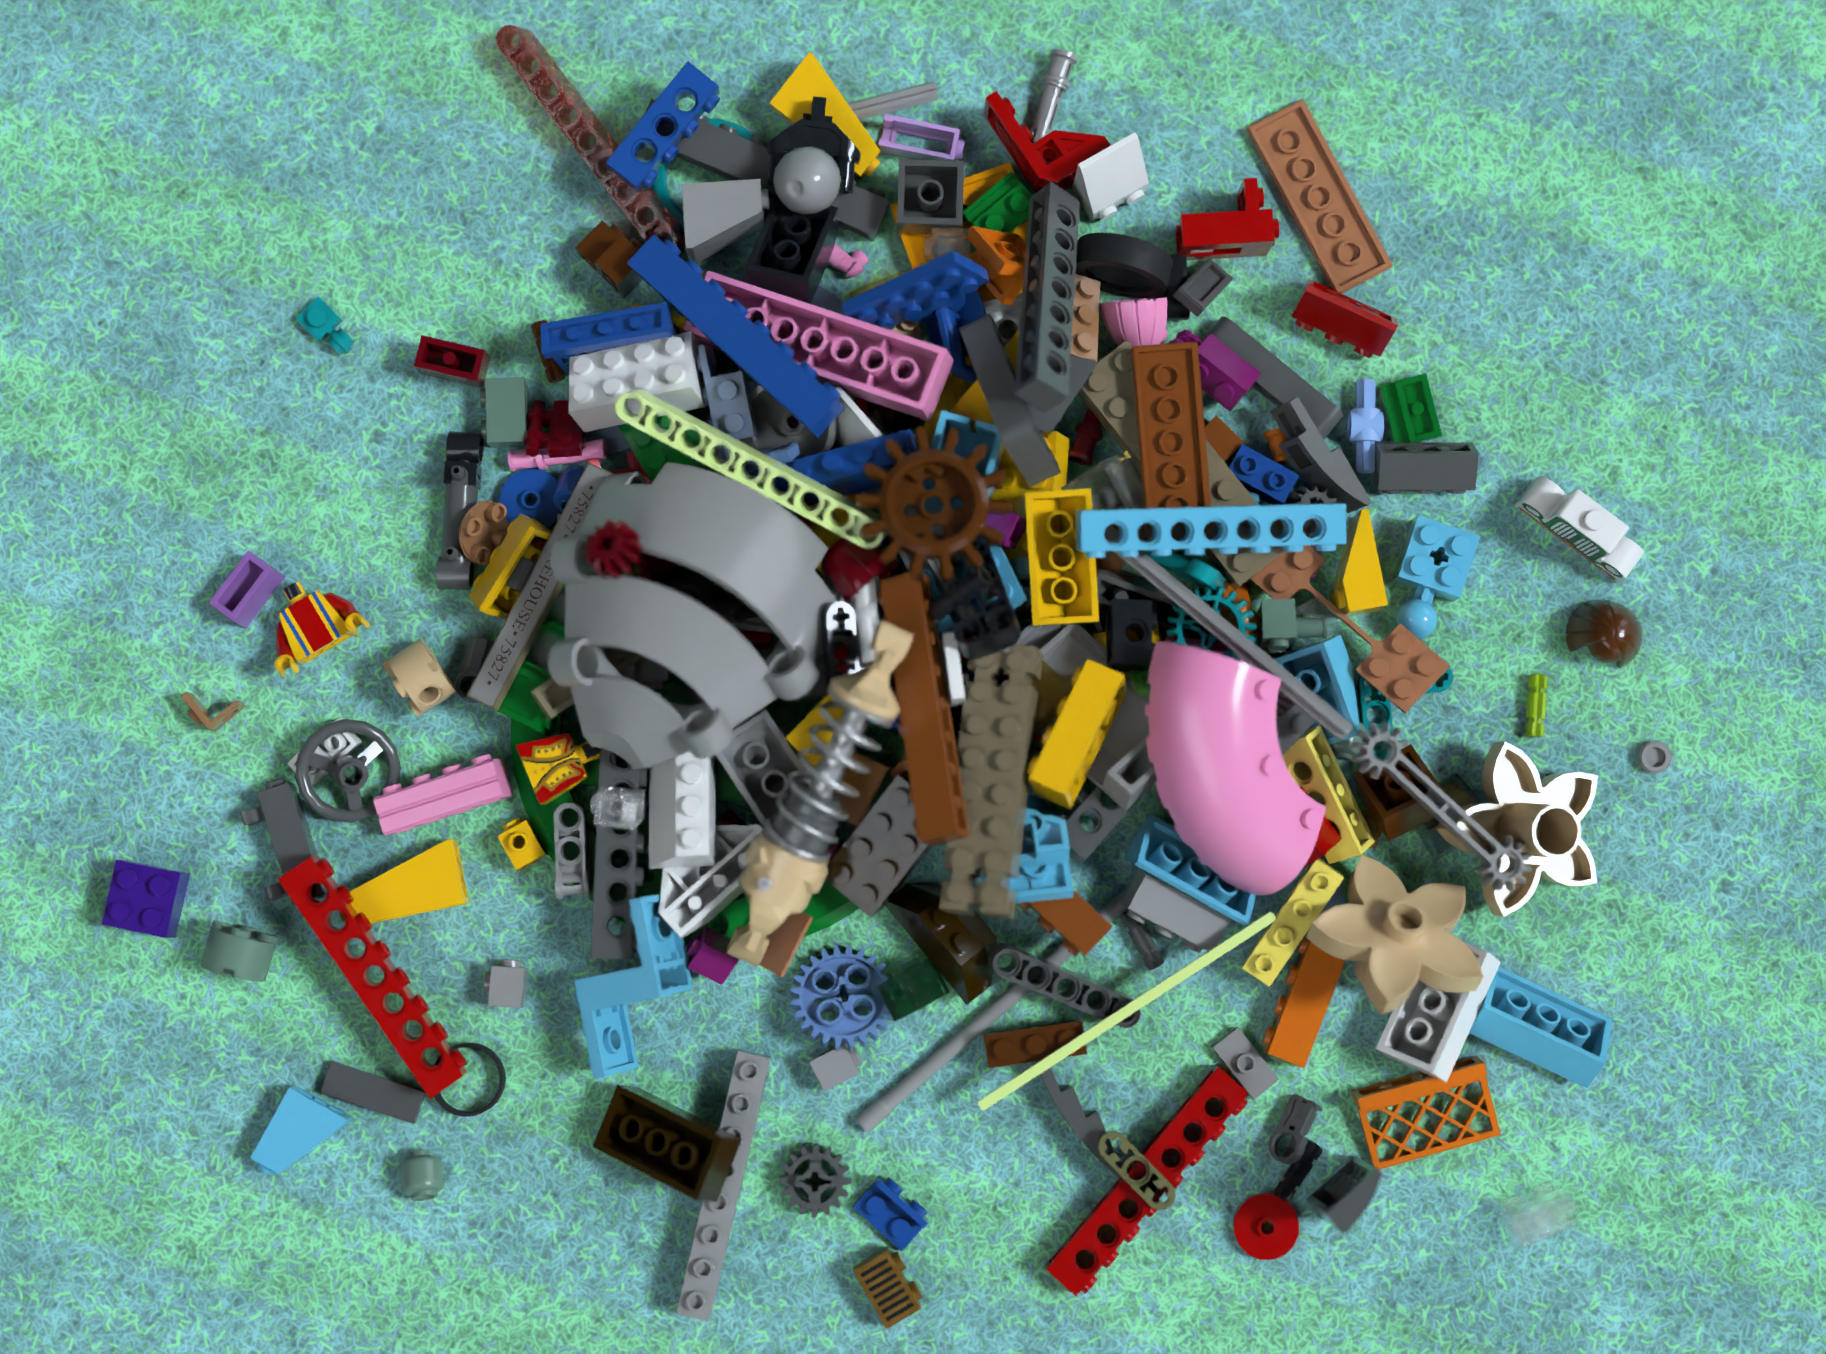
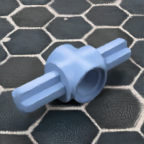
M1364 378L1356 381V408L1349 411L1347 438L1352 444H1356V473L1371 474L1375 471V444L1380 443L1383 439L1384 415L1383 412H1380V409L1375 408V380Z

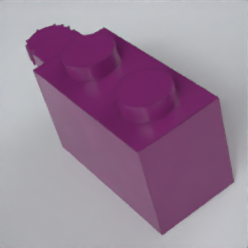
M1184 329L1176 334L1177 337L1168 344L1198 343L1201 389L1231 412L1250 390L1261 373L1212 334L1203 341L1189 330Z

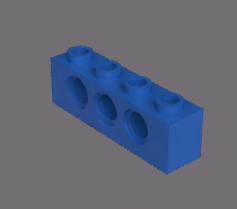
M687 61L606 161L608 169L638 193L643 187L649 189L659 176L656 171L664 162L669 164L679 152L677 145L684 137L689 139L698 129L700 123L697 120L704 112L709 114L720 101L718 97L720 93L719 85ZM688 97L695 101L694 107L689 111L680 110L677 104L682 98ZM662 123H671L675 127L673 133L669 136L659 135L657 128ZM642 148H650L654 151V156L651 160L642 162L636 158L638 151Z

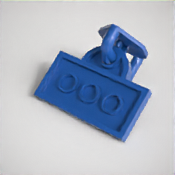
M952 250L842 303L845 316L888 330H892L896 324L905 320L926 322L931 342L946 348L954 360L950 372L971 384H974L978 379L974 367H970L965 362L960 342L963 338L959 328L986 315L983 298L976 290L978 286L988 282L989 277L987 269Z

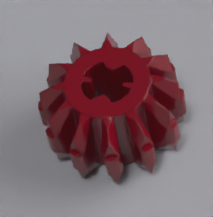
M607 519L604 528L595 525L596 533L592 536H586L590 544L582 548L587 556L585 559L587 565L592 570H595L598 575L606 579L611 576L619 580L622 571L631 574L630 566L633 563H640L636 555L643 551L642 545L639 543L641 539L639 534L633 528L631 529L628 524L620 520L615 523Z

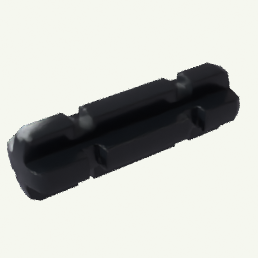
M1308 1140L1304 1155L1299 1161L1291 1164L1284 1175L1285 1180L1283 1182L1280 1181L1275 1188L1276 1195L1286 1201H1290L1297 1192L1295 1190L1296 1186L1300 1187L1314 1166L1312 1162L1314 1160L1317 1161L1323 1152V1149L1318 1144Z

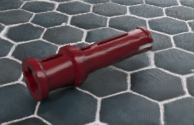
M1089 408L1086 411L1083 423H1078L1074 429L1076 437L1071 449L1068 451L1069 460L1084 466H1092L1093 459L1091 457L1097 441H1101L1103 437V432L1100 430L1102 424Z

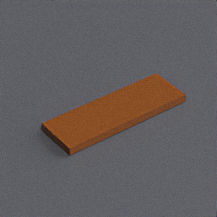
M1186 342L1131 346L1143 508L1211 506L1198 343ZM1212 521L1208 522L1204 527V535L1208 540L1214 538ZM1177 522L1171 528V536L1175 541L1182 539L1185 534V527L1181 522ZM1145 523L1146 541L1152 536V528L1148 523Z

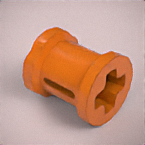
M1277 428L1265 432L1263 436L1264 439L1268 440L1272 456L1271 460L1278 464L1289 463V460L1279 447V444L1286 440L1282 430Z

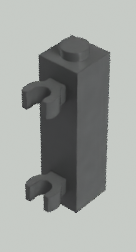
M279 779L265 784L266 790L257 793L260 807L246 810L240 814L243 824L248 826L266 820L282 874L284 875L309 857L318 854L296 785L289 782L285 783L284 779ZM281 883L264 888L268 900H275L288 895ZM315 883L311 892L316 900L326 897L327 891L322 884Z

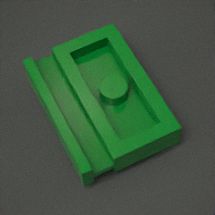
M1010 171L963 211V217L970 222L971 226L1013 233L1028 220L1029 198L1033 195L1017 180L1014 173Z
M1426 373L1398 380L1394 383L1380 385L1395 443H1421L1443 437Z

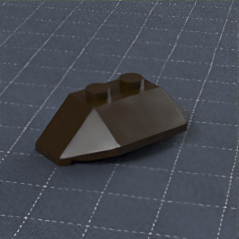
M908 883L897 891L885 906L964 1003L968 1005L992 984L993 969L988 964L987 956L991 947L997 944V936L976 911L974 916L951 914L941 910L942 886Z

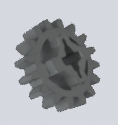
M818 1143L814 1144L813 1151L808 1152L805 1145L801 1146L802 1155L798 1157L792 1152L789 1155L793 1162L792 1165L784 1163L782 1169L788 1172V1175L779 1178V1182L787 1184V1187L782 1190L781 1194L782 1196L791 1195L792 1198L788 1204L790 1207L797 1203L801 1205L799 1209V1214L801 1215L807 1208L811 1209L812 1217L817 1216L818 1209H823V1212L829 1215V1205L833 1204L837 1208L841 1207V1202L838 1199L839 1195L848 1197L849 1192L843 1188V1185L851 1184V1178L844 1177L843 1173L849 1170V1165L840 1166L839 1162L842 1155L840 1153L832 1157L830 1155L832 1147L830 1146L824 1152L820 1151ZM810 1159L809 1167L803 1173H794L799 1164ZM822 1159L833 1166L836 1174L828 1173L822 1167ZM813 1172H818L819 1178L830 1181L821 1182L819 1187L815 1189L812 1188V1183L806 1182L805 1179L811 1178ZM794 1186L802 1187L809 1195V1201L803 1199L797 1193ZM837 1187L828 1199L821 1201V1194L827 1188Z

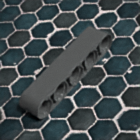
M1221 316L1202 339L1204 341L1210 334L1214 335L1258 370L1261 375L1252 387L1275 406L1299 397L1324 440L1344 417L1342 411L1227 317Z
M996 944L988 952V964L1000 977L1102 1020L1116 1012L1121 1004L1133 1001L1130 996L1009 944ZM1010 953L1012 955L1011 963L1004 968L998 967L997 960L1000 955ZM1033 966H1041L1042 971L1039 978L1028 980L1027 973L1029 969ZM1065 978L1071 979V986L1066 992H1057L1059 981ZM1093 991H1100L1099 1001L1094 1005H1087V996ZM1139 1009L1116 1025L1122 1028L1133 1027L1140 1020L1141 1010Z

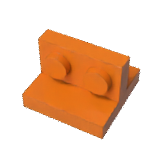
M971 226L965 237L978 250L973 262L987 269L989 281L984 284L1001 304L1012 306L1023 287L1026 242L1018 234Z

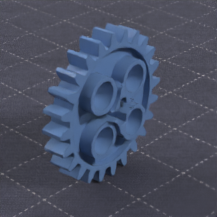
M848 945L845 953H840L838 946H834L833 955H829L826 950L821 949L820 960L811 955L809 957L811 967L801 964L800 972L804 977L794 976L793 983L797 987L790 989V996L796 998L790 1002L791 1010H799L794 1014V1021H804L801 1025V1032L805 1033L812 1030L811 1042L821 1037L823 1038V1048H826L830 1042H835V1049L838 1052L842 1043H847L848 1049L853 1051L854 1042L856 1041L863 1048L866 1047V1037L869 1036L874 1041H877L878 1032L876 1029L884 1032L887 1031L888 1025L884 1020L894 1019V1012L890 1009L897 1006V1000L891 998L896 995L897 988L895 986H888L893 982V975H883L886 971V964L883 963L875 966L876 955L873 954L868 959H865L863 948L859 950L857 955L852 954L851 945ZM860 975L866 982L861 985H854L849 979L852 976ZM828 980L833 984V987L828 990H822L816 984L819 981ZM867 992H871L873 995L867 996L865 994ZM845 994L848 1001L842 1002L839 995ZM820 1000L822 1002L820 1004H816L814 1001ZM865 1006L871 1010V1013L867 1016H858L854 1010L857 1007ZM826 1011H833L838 1015V1018L833 1021H826L821 1015Z

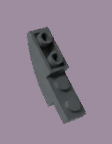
M1299 397L1287 401L1270 411L1286 437V440L1279 444V447L1292 466L1309 485L1316 484L1319 492L1328 488L1326 496L1328 498H1337L1336 503L1346 504V513L1353 512L1372 503L1340 447L1329 450L1324 438L1319 433Z

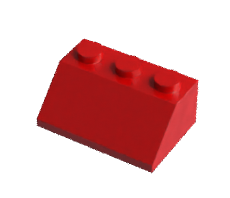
M1309 278L1291 316L1297 319L1295 325L1310 332L1313 331L1314 327L1326 332L1324 338L1339 345L1346 341L1355 346L1354 351L1367 358H1372L1373 354L1381 357L1398 327L1397 318Z

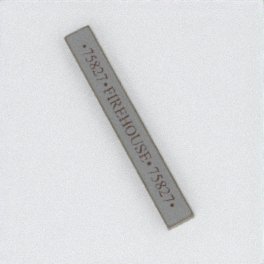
M588 462L467 694L468 697L498 712L564 585L554 576L551 569L550 552L552 546L560 538L578 535L598 488L613 473Z

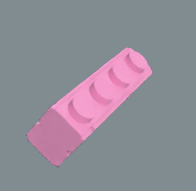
M490 754L472 759L473 765L463 769L461 764L442 769V776L433 779L431 774H426L413 778V785L402 788V784L383 788L384 795L375 797L373 800L377 815H379L383 834L395 835L512 797L514 793L510 780L507 777L508 773L504 760L492 759Z

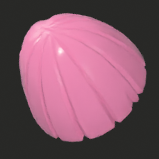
M1167 297L1139 298L1137 301L1135 299L1100 303L1103 322L1117 346H1120L1126 340L1131 346L1164 344L1167 339Z

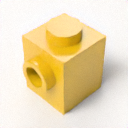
M517 818L502 827L504 832L497 836L516 871H521L549 855L529 820L521 822L520 818Z

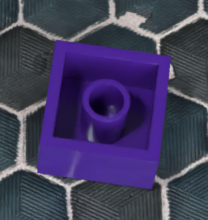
M116 860L101 925L164 938H176L190 873L128 860Z

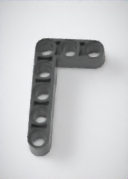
M987 314L960 327V333L998 434L1028 485L1032 487L1060 474L1061 471L1058 463L1033 421L1026 401L1015 395L1016 374L991 315Z

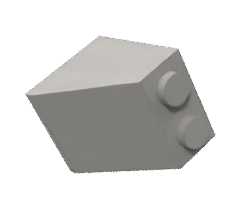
M760 179L682 184L685 246L688 257L695 263H699L762 229L765 217L768 216L771 209L768 189H762Z

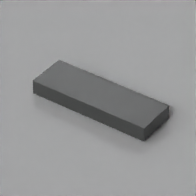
M336 1061L330 1062L320 1092L413 1124L416 1123L426 1094L423 1090Z

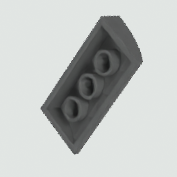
M1355 1156L1306 1200L1323 1220L1342 1234H1345L1359 1220L1369 1206L1378 1188L1382 1173L1375 1166Z

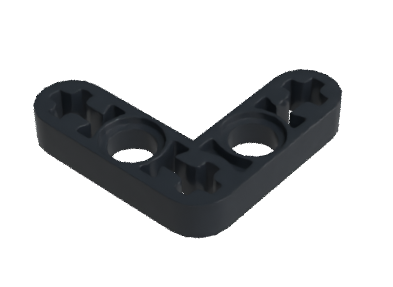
M845 602L830 603L821 612L827 689H829V685L834 677L857 672L863 668L859 667L854 610ZM837 611L844 614V620L839 621V624L838 621H832V614L837 613ZM846 631V636L833 637L832 632ZM838 641L844 642L848 647V655L844 660L837 659L833 652L834 646ZM835 665H849V669L836 670ZM891 672L889 674V686L893 692L894 688L896 687V684L891 683V676H894V674Z

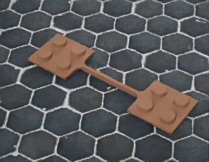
M1277 519L1274 525L1282 533L1283 524ZM1303 545V552H1283L1250 578L1254 584L1272 599H1290L1297 591L1307 590L1371 645V654L1355 671L1404 714L1450 667L1448 663L1401 623L1385 639L1380 641L1372 639L1315 590L1310 584V579L1326 562V559L1310 545Z
M854 752L852 758L867 765L871 772L862 774L847 767L841 781L856 788L860 795L850 797L838 791L834 795L838 798L842 810L849 816L846 820L837 819V823L839 821H846L858 827L888 767ZM804 912L787 916L779 927L765 937L769 939V943L759 965L783 978L813 917Z

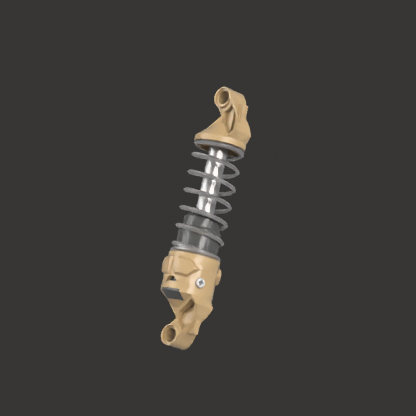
M882 620L870 644V648L874 649L873 660L857 672L837 676L832 679L828 693L835 701L823 703L819 707L822 717L829 725L812 726L808 731L811 740L818 748H805L797 753L800 763L807 771L800 770L788 774L787 780L792 789L791 792L780 795L776 799L779 808L776 816L769 818L765 822L766 825L763 827V830L759 835L753 837L745 854L747 864L743 868L738 881L751 906L750 921L743 927L738 926L726 954L757 967L769 943V939L765 937L779 927L787 916L803 913L810 902L812 894L820 891L828 874L827 864L830 856L827 848L830 843L838 841L837 836L834 834L838 827L837 819L846 820L849 818L848 814L842 810L840 802L834 794L838 791L850 797L860 795L856 788L841 781L847 767L862 774L871 772L867 765L853 759L852 756L858 744L873 751L882 749L879 743L864 736L863 733L869 721L885 728L893 726L892 723L897 718L901 709L889 686V674L904 659L914 634ZM827 708L844 709L838 723L826 712ZM816 731L833 732L827 746L816 737ZM805 754L823 755L817 769H814L804 759ZM797 776L812 778L810 783L796 785L793 782V778Z

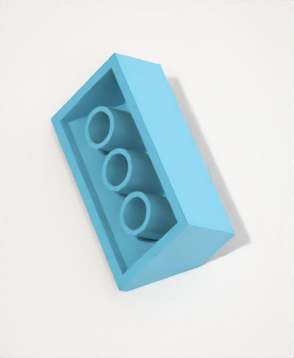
M1498 967L1469 1033L1539 1067L1558 1074L1569 1081L1588 1088L1606 1063L1612 1019Z

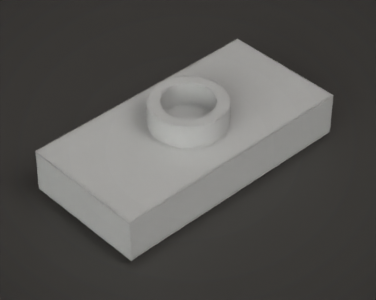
M1239 1027L1233 1029L1212 1046L1216 1054L1253 1100L1279 1080Z

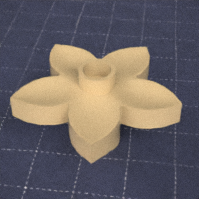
M1493 742L1485 758L1482 772V785L1488 800L1487 803H1469L1460 807L1500 844L1505 835L1513 837V844L1517 841H1522L1525 845L1521 853H1531V858L1524 861V865L1531 866L1532 871H1522L1521 874L1525 877L1526 882L1520 884L1515 881L1514 891H1508L1504 886L1501 892L1493 890V883L1488 886L1482 884L1484 898L1492 915L1505 917L1520 909L1532 897L1540 877L1554 884L1584 886L1597 883L1595 863L1589 848L1580 838L1581 826L1579 822L1589 811L1594 800L1597 775L1582 772H1559L1548 775L1540 780L1538 770L1532 760L1520 749L1507 742ZM1458 819L1456 824L1487 851V845ZM1441 823L1436 827L1437 831L1449 844L1461 851L1474 854ZM1505 854L1501 855L1496 863L1497 869L1500 872H1504L1509 867V859Z
M1365 855L1360 856L1348 882L1347 895L1349 904L1337 905L1324 911L1312 923L1306 936L1307 939L1322 951L1340 959L1356 961L1354 966L1355 974L1364 986L1369 1000L1381 1015L1402 1005L1410 996L1418 979L1442 991L1462 993L1476 991L1484 978L1479 961L1471 949L1462 940L1451 934L1464 911L1466 904L1465 886L1450 883H1430L1417 888L1410 894L1407 893L1402 881L1391 869Z

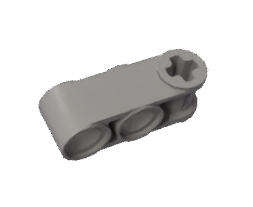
M565 803L557 807L553 817L556 898L562 899L563 896L584 895L585 898H590L591 873L588 857L586 811L577 803ZM567 808H572L578 813V822L573 827H568L562 821V814ZM569 841L577 843L580 848V854L575 860L566 858L563 852L565 844ZM579 882L580 885H567L566 883Z

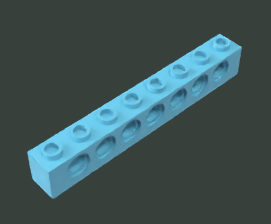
M1343 503L1075 510L1076 550L1085 552L1086 558L1106 557V551H1119V557L1139 556V550H1152V556L1172 555V549H1185V555L1205 554V548H1218V554L1238 553V547H1250V553L1271 552L1270 546H1283V552H1303V545H1316V551H1335L1336 544H1346V504ZM1311 518L1316 524V530L1313 535L1307 537L1303 532V524ZM1279 519L1283 524V532L1279 537L1274 538L1270 533V526L1273 521ZM1246 520L1250 524L1251 531L1246 538L1241 539L1237 534V526L1240 522ZM1214 521L1218 527V533L1213 539L1208 540L1204 535V527L1208 522ZM1181 522L1185 527V534L1182 539L1175 541L1171 536V528L1175 523ZM1148 523L1152 528V536L1149 540L1142 542L1138 538L1137 531L1142 524ZM1115 524L1119 529V537L1116 541L1109 543L1104 537V531L1108 525Z

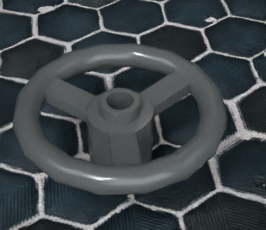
M343 719L325 724L307 738L298 754L295 777L300 795L313 811L332 821L352 823L370 818L377 813L374 801L372 800L366 806H362L359 790L368 780L366 765L383 751L388 766L386 784L383 788L399 784L401 764L397 749L384 731L366 721ZM344 732L363 734L373 740L357 756L343 755L334 760L314 753L318 745L330 736ZM309 766L332 773L336 783L346 790L349 810L334 808L319 798L312 789L308 774ZM353 766L354 773L346 777L343 771ZM382 790L378 796L384 795Z

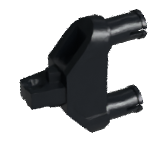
M813 96L811 114L803 113V119H800L768 142L767 151L771 155L768 184L774 185L775 168L784 154L794 148L813 146L824 150L833 157L839 167L841 176L839 193L842 190L843 179L845 180L844 193H853L855 165H858L861 161V153L854 143L832 122V116H825L826 98Z

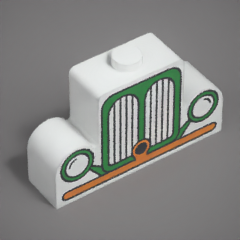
M1538 476L1532 480L1514 504L1516 508L1617 583L1626 579L1644 554L1639 545L1624 536L1629 527L1579 489L1566 494L1550 479Z

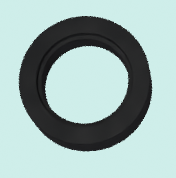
M1090 233L1078 239L1076 274L1100 281V290L1107 293L1132 298H1154L1163 295L1167 290L1173 259L1162 248L1142 239L1116 233Z

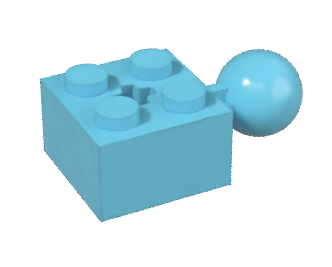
M1420 515L1411 521L1392 581L1416 590L1413 599L1405 601L1398 608L1395 615L1396 627L1401 623L1420 640L1427 638L1433 633L1437 625V614L1431 605L1434 595L1452 602L1461 597L1481 536ZM1435 552L1442 558V562L1437 565L1434 564V558L1430 557V554Z

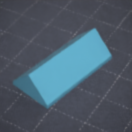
M1149 814L1124 858L1243 926H1248L1256 895L1248 894L1219 878V875L1209 866H1205L1198 860V855L1190 846L1182 841L1173 826Z

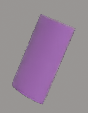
M248 550L209 603L233 622L247 628L286 576Z

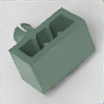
M1295 599L1261 600L1257 612L1261 620V626L1258 628L1260 631L1258 647L1266 651V654L1269 656H1281L1286 654V651H1291L1297 638L1327 637V618H1297Z

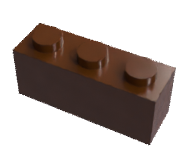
M1079 1019L983 1033L988 1068L1040 1061L1084 1032L1083 1021ZM1086 1044L1067 1057L1087 1054Z

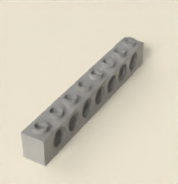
M739 1049L737 1052L720 1128L741 1138L742 1141L718 1201H702L676 1312L678 1315L708 1322L711 1318L772 1056Z

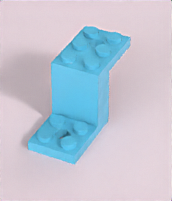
M660 894L629 900L631 908L630 919L634 925L637 938L636 950L641 959L642 966L574 980L576 987L575 998L580 1007L581 1028L586 1038L589 1053L588 1064L592 1070L593 1079L639 1068L626 1004L693 990L690 971L687 968L688 961L683 938H680L659 915Z

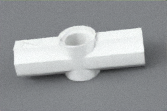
M879 576L871 579V582L859 590V593L851 599L849 604L855 614L859 666L865 667L873 660L874 649L870 648V644L882 620L886 621L885 611L879 602Z

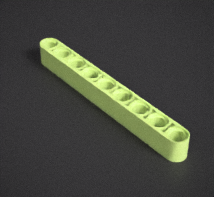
M634 389L618 398L615 406L616 413L624 422L724 475L753 488L775 502L845 539L869 549L878 546L887 536L886 532H882L878 535V538L863 539L860 533L861 528L864 527V524L880 520L879 514L867 508L855 506L856 502L654 395L644 390ZM629 398H635L640 403L641 409L639 414H634L629 410ZM659 413L668 416L670 420V428L668 430L662 429L658 425L657 416ZM688 429L698 432L700 436L698 445H693L687 440L686 434ZM717 445H724L728 448L730 453L728 461L718 458L716 454ZM751 460L758 464L760 470L758 476H751L747 473L745 468L746 461ZM776 476H782L789 482L788 492H782L775 486ZM805 492H812L819 498L818 507L813 508L806 504L804 500ZM835 508H843L847 511L849 515L847 523H841L835 519Z

